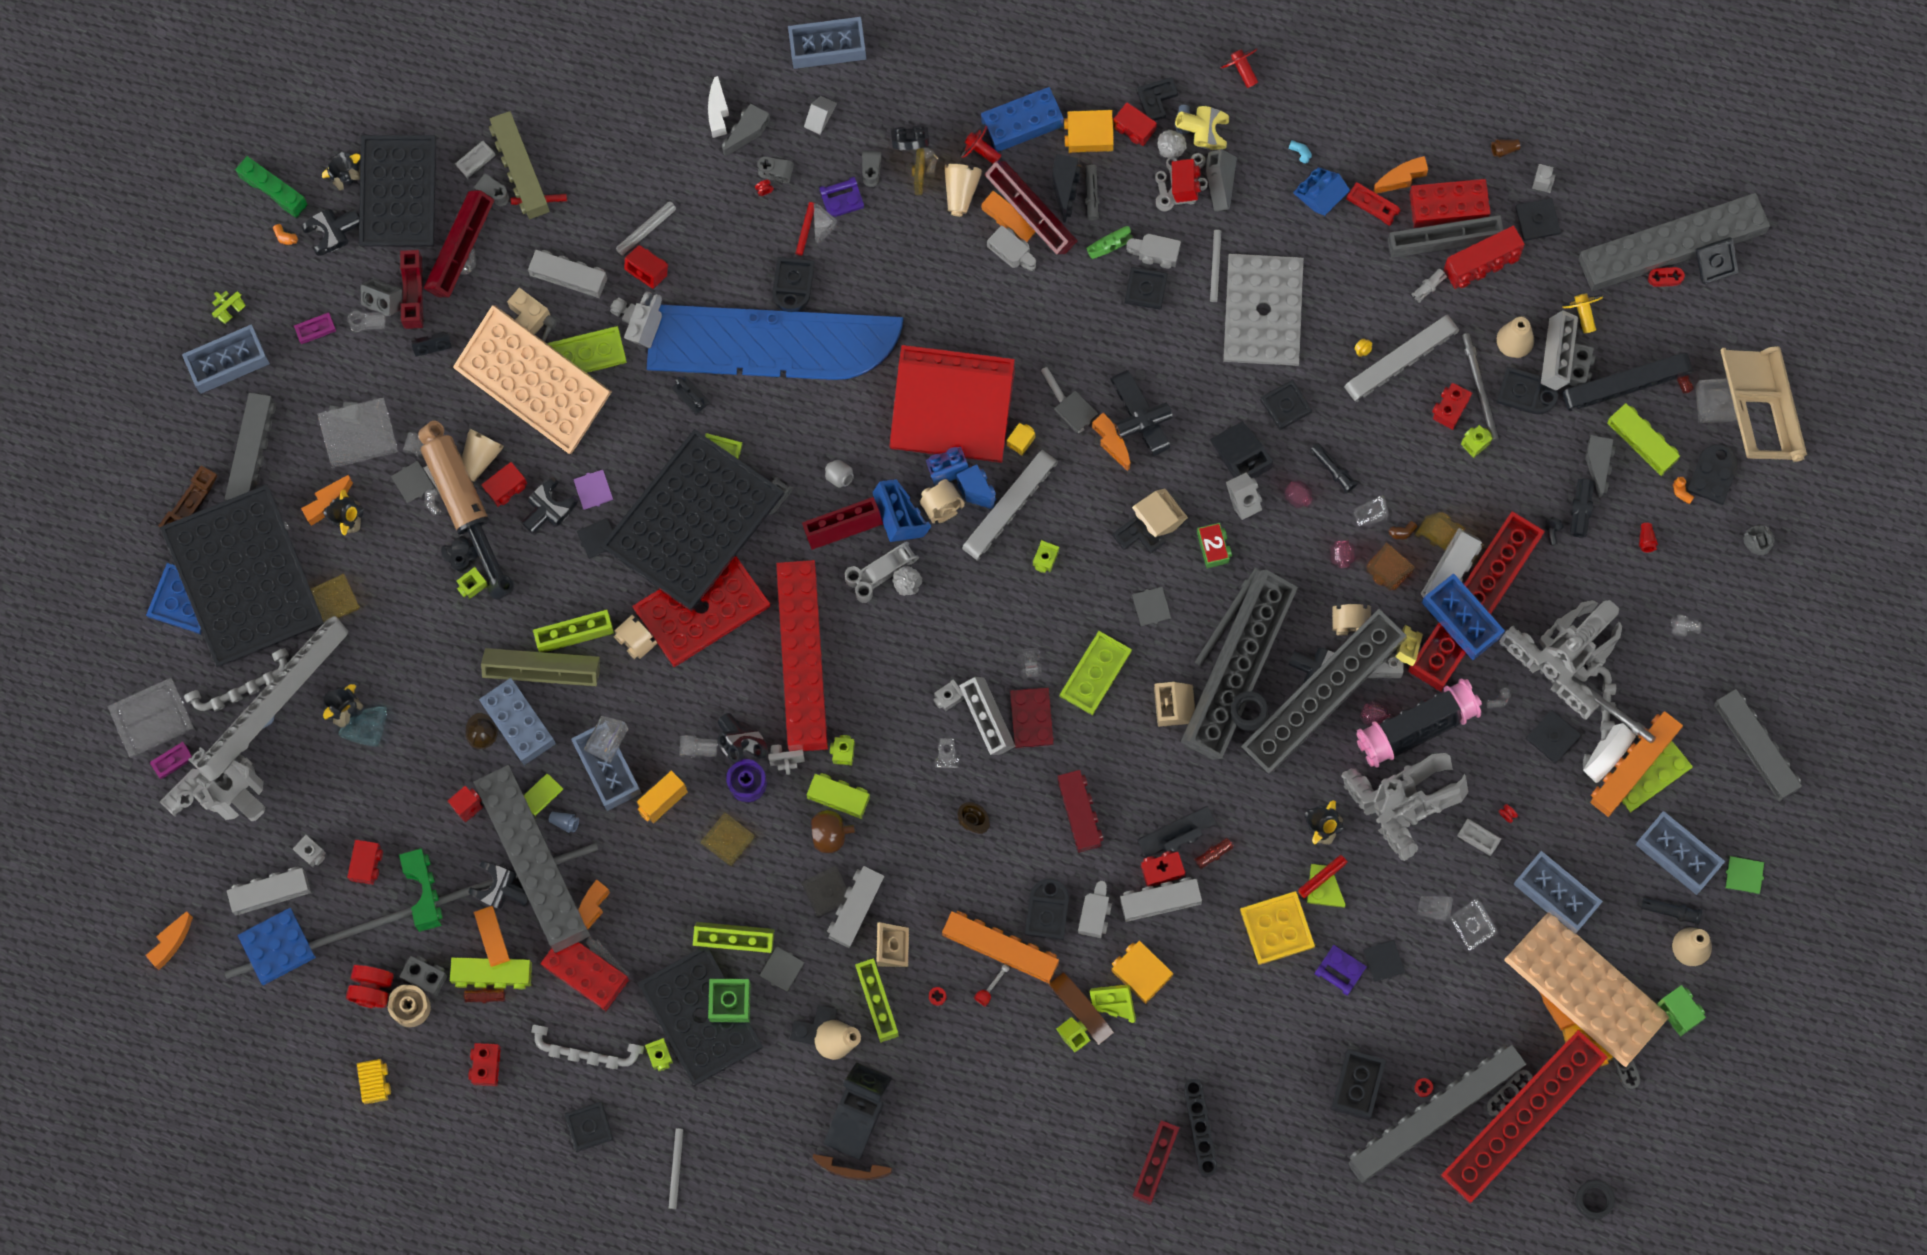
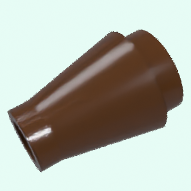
M1497 139L1491 144L1492 154L1494 157L1498 156L1501 158L1516 150H1520V142L1518 139Z

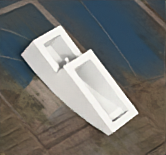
M718 76L714 77L708 101L709 123L713 138L727 134L723 117L729 116Z
M1624 723L1614 725L1606 739L1600 741L1583 769L1585 773L1595 783L1599 782L1624 755L1636 735Z

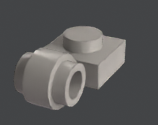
M617 298L611 304L610 312L618 317L624 314L622 321L629 324L636 305L631 303L627 308V303Z

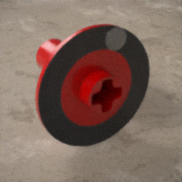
M1257 47L1245 52L1240 49L1230 55L1232 59L1227 60L1220 66L1225 68L1235 64L1247 88L1258 83L1246 58L1257 51Z
M982 125L975 133L971 132L965 140L966 145L960 154L961 158L966 157L974 149L992 164L1000 159L1001 154L981 139L987 129V125Z

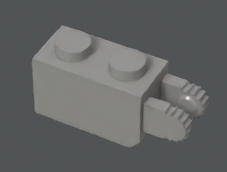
M1001 225L987 240V247L1012 268L1021 265L1028 271L1035 270L1036 258L1030 254L1029 244L1023 239L1019 240L1010 228H1005Z
M1147 234L1143 237V240L1129 239L1126 250L1130 254L1139 256V260H1142L1145 264L1157 263L1161 267L1169 269L1176 267L1181 241Z
M651 292L644 293L640 304L636 303L624 336L625 339L651 348L662 318L661 312L658 311L662 301L661 295L656 294L653 296Z
M1103 880L1096 883L1094 894L1090 893L1085 896L1078 934L1101 938L1102 933L1106 934L1108 922L1104 921L1106 914L1110 915L1112 903H1108L1109 897H1106L1107 885Z

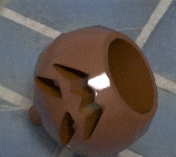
M831 810L818 812L811 819L814 847L822 853L837 852L843 847L845 834L855 833L854 825L844 826L840 815Z

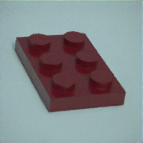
M1049 688L1010 691L1015 748L1054 745Z

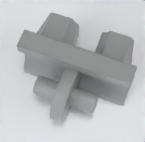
M772 745L770 754H768L770 766L778 765V770H786V775H790V769L797 768V763L805 762L803 750L782 752L781 745Z

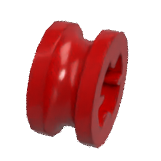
M763 180L755 186L760 197L774 190L773 186H770V180Z
M1505 804L1503 806L1504 809H1500L1498 812L1508 823H1512L1513 818H1517L1518 814L1512 807Z
M935 987L929 992V1000L933 1005L940 1006L946 1001V993L942 988ZM939 991V994H943V998H940L941 1001L937 1002L935 998H932V994L935 995L934 992Z
M1419 1079L1415 1084V1092L1421 1097L1429 1096L1433 1090V1084L1429 1079ZM1422 1082L1429 1086L1426 1090L1427 1093H1422L1423 1090L1420 1092L1418 1089Z

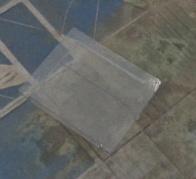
M384 397L317 413L332 468L398 452Z
M172 678L108 706L130 758L194 729Z

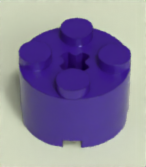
M743 759L741 762H736L727 772L728 788L737 800L752 802L761 798L767 787V779L764 770L757 762ZM746 778L750 779V781H748V784H744Z

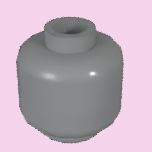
M834 460L827 464L825 477L830 483L841 488L848 486L852 482L853 470L849 465L841 460Z

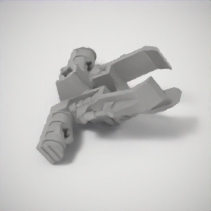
M1593 600L1582 602L1577 609L1570 611L1562 618H1558L1554 625L1539 639V643L1544 649L1543 651L1537 648L1530 635L1521 633L1514 626H1511L1499 641L1502 646L1507 648V651L1520 660L1525 667L1527 666L1532 673L1541 670V674L1544 673L1549 680H1552L1553 686L1551 690L1556 692L1561 699L1563 698L1565 703L1575 712H1578L1583 719H1587L1599 707L1600 703L1595 700L1588 687L1574 682L1572 677H1576L1583 682L1586 681L1598 667L1603 666L1606 658L1620 639L1622 625L1618 622L1612 630L1610 640L1596 650V645L1592 642L1619 613V608L1610 600L1603 601L1596 609L1597 602ZM1591 613L1578 628L1571 625L1576 617ZM1555 628H1557L1560 632L1553 640L1550 637L1552 636ZM1592 662L1596 663L1595 666L1587 670L1584 668V664L1588 666Z
M200 747L199 751L188 760L197 768V762L206 752ZM241 754L213 781H209L198 768L192 769L160 801L175 817L178 812L183 810V807L185 808L192 804L193 797L206 810L218 812L225 820L235 819L239 816L230 806L231 803L251 821H256L265 812V806L246 790L250 786L260 795L263 791V781L255 774L252 762Z
M1446 753L1431 754L1420 763L1413 766H1405L1404 770L1399 774L1383 779L1378 791L1372 789L1366 776H1362L1356 768H1351L1342 773L1345 784L1344 788L1349 791L1354 801L1360 804L1359 807L1364 809L1365 815L1376 813L1379 816L1376 821L1378 824L1381 823L1382 828L1378 831L1384 835L1383 838L1388 840V844L1394 852L1400 855L1399 858L1404 861L1414 856V853L1418 850L1417 844L1407 829L1410 823L1416 825L1418 821L1426 818L1428 815L1440 813L1443 809L1462 802L1468 794L1465 774L1459 782L1451 783L1433 794L1425 795L1422 790L1416 791L1415 786L1433 773L1453 770L1451 757ZM1401 776H1403V779H1404V780L1401 781L1400 779L1398 780V778H1400Z

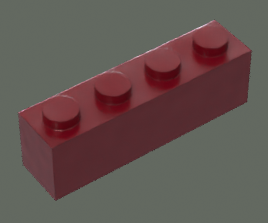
M872 497L802 522L811 550L883 525L875 499Z
M1080 770L1058 775V784L1078 853L1101 847V841H1104L1101 829L1097 830L1095 824L1098 822L1096 811L1092 812L1090 805L1093 804L1091 794L1086 793L1085 786H1088L1085 774L1081 775Z
M1162 1120L1160 1121L1132 1198L1151 1205L1180 1127Z

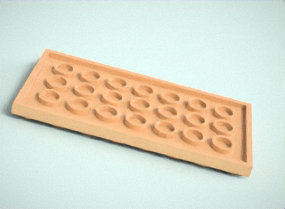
M492 305L453 366L454 369L569 454L573 453L612 393V391L495 305Z
M1549 912L1504 960L1625 1067L1669 1018L1663 1009L1582 938L1574 934Z

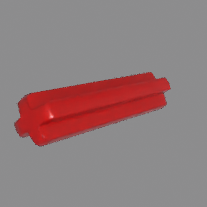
M1340 855L1300 887L1298 890L1299 894L1306 898L1347 864L1345 857Z

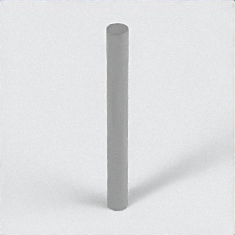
M1214 230L1210 302H1218L1221 230Z
M1045 367L1041 372L1061 403L1063 398L1066 397L1048 367Z
M684 1129L675 1130L668 1209L677 1208Z

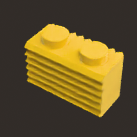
M381 1059L357 1063L362 1102L369 1104L388 1100L391 1089L390 1084L386 1083L385 1075H388L387 1064H383Z

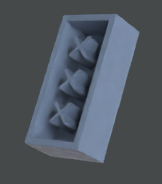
M861 17L788 26L794 69L866 60Z
M252 324L182 354L195 387L200 394L270 364Z
M512 678L479 699L523 765H526L556 744Z
M606 722L571 739L607 811L642 794Z
M1664 811L1635 844L1696 895L1725 862Z
M1542 851L1514 883L1518 889L1547 913L1549 912L1552 916L1558 918L1574 934L1579 931L1603 902Z

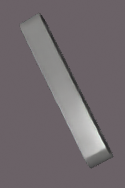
M1445 315L1350 380L1344 388L1353 400L1358 402L1359 398L1362 396L1366 397L1373 392L1375 387H1380L1389 381L1388 378L1391 376L1395 377L1402 372L1404 367L1414 364L1419 360L1420 356L1430 353L1436 345L1439 344L1440 346L1446 342L1452 334L1456 335L1459 332V328L1449 315Z
M1041 450L965 542L962 549L978 561L980 559L979 556L988 550L992 545L993 539H997L1004 530L1003 527L1010 523L1015 517V512L1024 506L1029 495H1033L1039 487L1038 484L1047 478L1051 473V468L1056 467L1058 461L1044 450Z

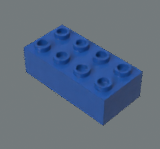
M1050 87L981 113V122L983 125H987L986 133L992 147L998 152L1064 127V118Z
M1454 573L1428 593L1422 601L1423 605L1472 660L1476 659L1497 642L1505 632Z

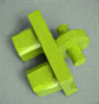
M216 291L214 295L217 299L212 304L215 307L220 303L222 305L212 313V316L226 324L233 318L226 310L232 305L237 312H240L246 306L240 298L241 294L237 291L226 301L225 298L229 296V293L225 291L220 295Z

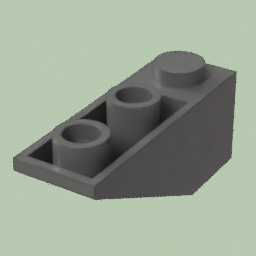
M752 104L747 109L745 108L741 113L739 123L734 124L729 139L726 138L722 144L724 156H728L761 136L770 122V114Z
M1222 149L1208 153L1206 166L1213 207L1216 212L1230 209L1237 157Z
M1591 435L1588 440L1585 459L1594 481L1598 498H1601L1603 493L1608 491L1609 482H1606L1607 475L1611 474L1612 464H1609L1610 457H1614L1616 447L1613 446V439Z

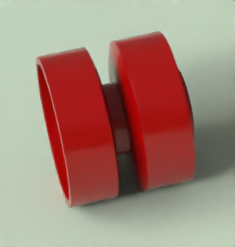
M354 965L350 979L360 983V985H349L346 999L363 1007L386 1008L389 994L379 989L390 988L394 974L374 967Z

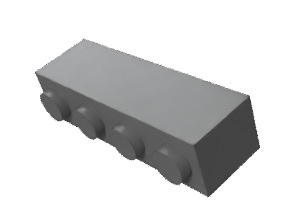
M535 250L528 268L530 276L600 298L607 281V275L603 269L588 267L580 261L575 263L565 256L557 257L546 250Z
M1564 310L1549 318L1541 384L1554 390H1558L1570 383L1578 317Z
M1461 528L1457 530L1422 590L1421 595L1423 598L1453 573L1462 582L1463 578L1461 577L1465 571H1469L1472 566L1471 560L1474 555L1479 554L1482 548V542L1478 537Z
M974 677L959 685L990 755H1000L1016 747L985 678Z
M863 866L862 870L857 869L853 880L856 882L853 888L848 887L844 895L847 900L844 905L840 904L836 915H838L836 923L832 921L827 930L830 933L829 939L850 948L884 878L883 875Z
M299 867L290 868L288 872L282 874L280 872L270 874L269 878L263 880L262 878L253 879L246 885L236 884L231 887L232 889L227 890L232 913L236 916L311 893L306 872L303 868Z
M1191 877L1181 879L1180 883L1166 882L1158 888L1149 886L1137 893L1134 890L1124 892L1123 896H1120V902L1125 922L1201 905L1202 898L1197 879L1192 880Z

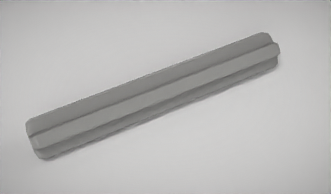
M672 202L665 204L616 247L618 253L622 256L625 255L676 210L675 205Z

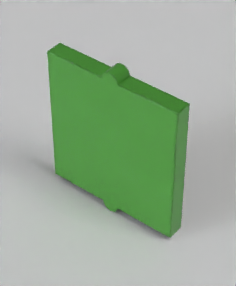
M1730 856L1728 870L1726 871L1727 880L1725 888L1760 894L1761 882L1764 879L1762 876L1764 862Z

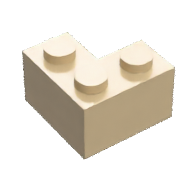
M518 288L507 301L510 309L519 315L515 321L534 335L544 325V319L550 315L549 310L521 288Z

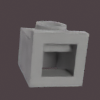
M1539 164L1532 189L1550 193L1555 179V175L1552 174L1554 167Z
M953 679L950 683L934 693L936 698L933 699L939 709L943 708L946 712L964 700V695ZM950 693L951 697L945 698L944 694Z

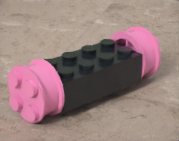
M1461 678L1457 684L1451 687L1445 686L1444 693L1440 692L1428 701H1421L1416 707L1410 710L1405 709L1398 716L1385 719L1380 725L1374 721L1372 726L1364 730L1359 728L1357 730V737L1359 739L1357 744L1361 751L1365 750L1368 764L1371 767L1375 766L1377 768L1379 763L1387 759L1393 760L1394 757L1460 725V723L1464 725L1466 720L1474 716L1479 718L1481 716V709L1479 707L1482 705L1478 695L1473 694L1469 680Z

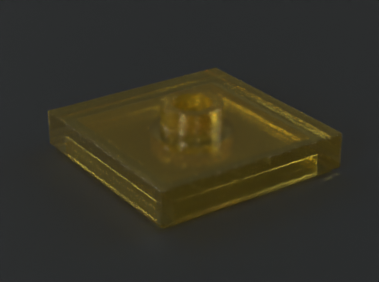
M924 148L917 149L916 164L912 166L915 195H923Z
M344 574L311 589L324 623L333 616L341 618L360 609Z
M724 812L700 843L731 867L752 842L755 835Z

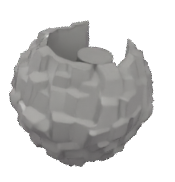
M1173 130L1161 133L1158 137L1160 155L1167 158H1178L1181 156L1185 149H1187L1183 134Z
M900 567L899 570L894 571V587L903 596L916 594L919 591L918 587L922 584V577L912 567Z

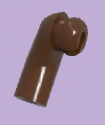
M1410 521L1405 528L1392 526L1389 529V535L1394 539L1405 540L1418 526L1413 521Z

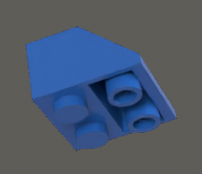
M1318 167L1311 172L1304 182L1299 184L1293 193L1315 213L1325 216L1350 189L1340 174Z
M961 447L950 448L947 452L940 455L934 454L926 460L935 486L944 479L948 481L957 479L956 474L969 468Z
M976 464L956 474L957 486L966 502L989 509L995 507L996 493L992 485L988 486L987 476L983 469H979Z

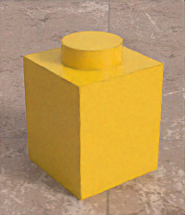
M1019 423L1007 439V446L1023 456L1035 439L1034 429L1027 424Z

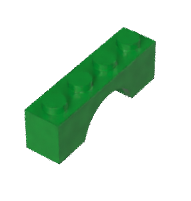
M248 156L235 169L239 178L253 188H258L266 193L282 209L295 218L308 205L304 196Z
M422 848L400 854L402 870L406 878L420 882L423 888L420 900L411 908L415 927L421 932L442 926L440 919L443 918L441 908L437 907L436 901H439L437 890H433L432 883H435L433 872H429L428 866L431 865L429 855L425 854Z

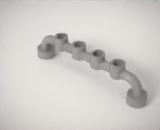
M286 648L272 654L274 661L280 663L277 670L265 673L262 677L251 680L239 688H234L222 696L211 699L207 703L199 702L201 695L198 690H194L184 696L187 704L191 703L194 708L200 711H207L213 708L216 712L225 708L224 703L229 700L232 703L242 700L241 695L249 692L250 695L259 692V686L265 683L268 685L287 664L286 658L289 657Z
M1592 662L1591 664H1589L1588 669L1590 667L1595 666L1596 663ZM1600 666L1591 676H1597L1598 673L1603 675V698L1615 706V702H1611V695L1616 693V684L1611 683V674L1608 669ZM1601 706L1600 741H1603L1615 725V722L1610 721L1611 713ZM1584 755L1583 769L1592 755Z
M533 1025L531 1033H535L536 1046L540 1050L549 1052L548 1056L560 1058V1055L568 1056L567 1060L579 1062L580 1058L586 1059L587 1064L598 1066L599 1062L607 1063L606 1068L616 1070L618 1066L632 1065L637 1060L638 1055L643 1054L644 1046L628 1044L627 1051L631 1052L628 1058L623 1059L546 1044L543 1042L542 1036H547V1027Z

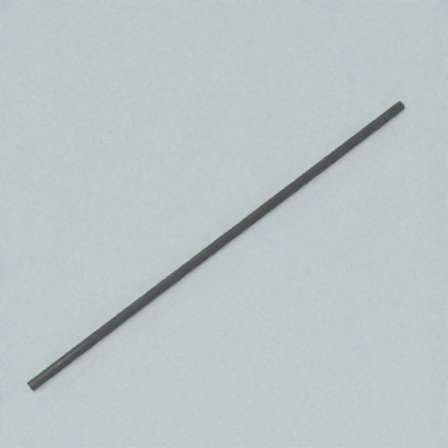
M597 843L553 858L556 864H560L599 849ZM493 879L470 887L478 890L488 889L491 887ZM470 887L439 897V901H436L437 906L471 895L468 893ZM412 907L311 941L309 945L311 949H315L412 915ZM251 963L224 973L226 979L252 971L254 968Z

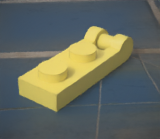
M1405 625L1402 631L1407 635V639L1398 647L1396 658L1403 663L1413 666L1417 659L1423 634L1418 631L1414 632L1411 630V627Z

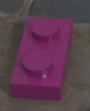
M330 313L294 325L301 344L336 332Z
M181 742L152 760L150 764L158 777L163 779L189 763L188 759L192 758V755L185 743Z

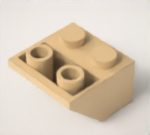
M1166 489L1153 492L1132 507L1136 512V516L1144 522L1147 530L1154 537L1175 531L1188 518Z
M1177 682L1155 684L1154 694L1158 727L1189 724L1195 711L1193 685Z

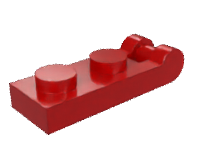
M1357 182L1346 200L1382 220V222L1389 226L1393 223L1394 216L1398 215L1401 211L1395 204ZM1384 208L1389 210L1388 214L1382 212Z

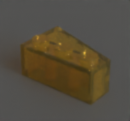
M1438 512L1426 516L1414 535L1417 537L1422 535L1431 540L1430 545L1435 547L1437 544L1446 551L1459 528L1465 530V528L1458 523H1453L1447 514ZM1474 555L1473 559L1471 560L1472 564L1474 563L1478 555Z

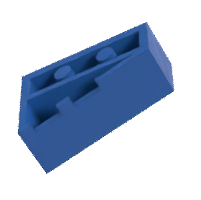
M897 479L880 481L873 491V496L889 541L895 542L924 537L931 528V525L922 518L918 507L915 508L909 500V495Z

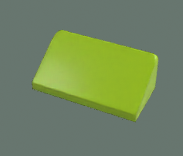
M549 774L542 777L524 795L532 814L536 816L563 788Z

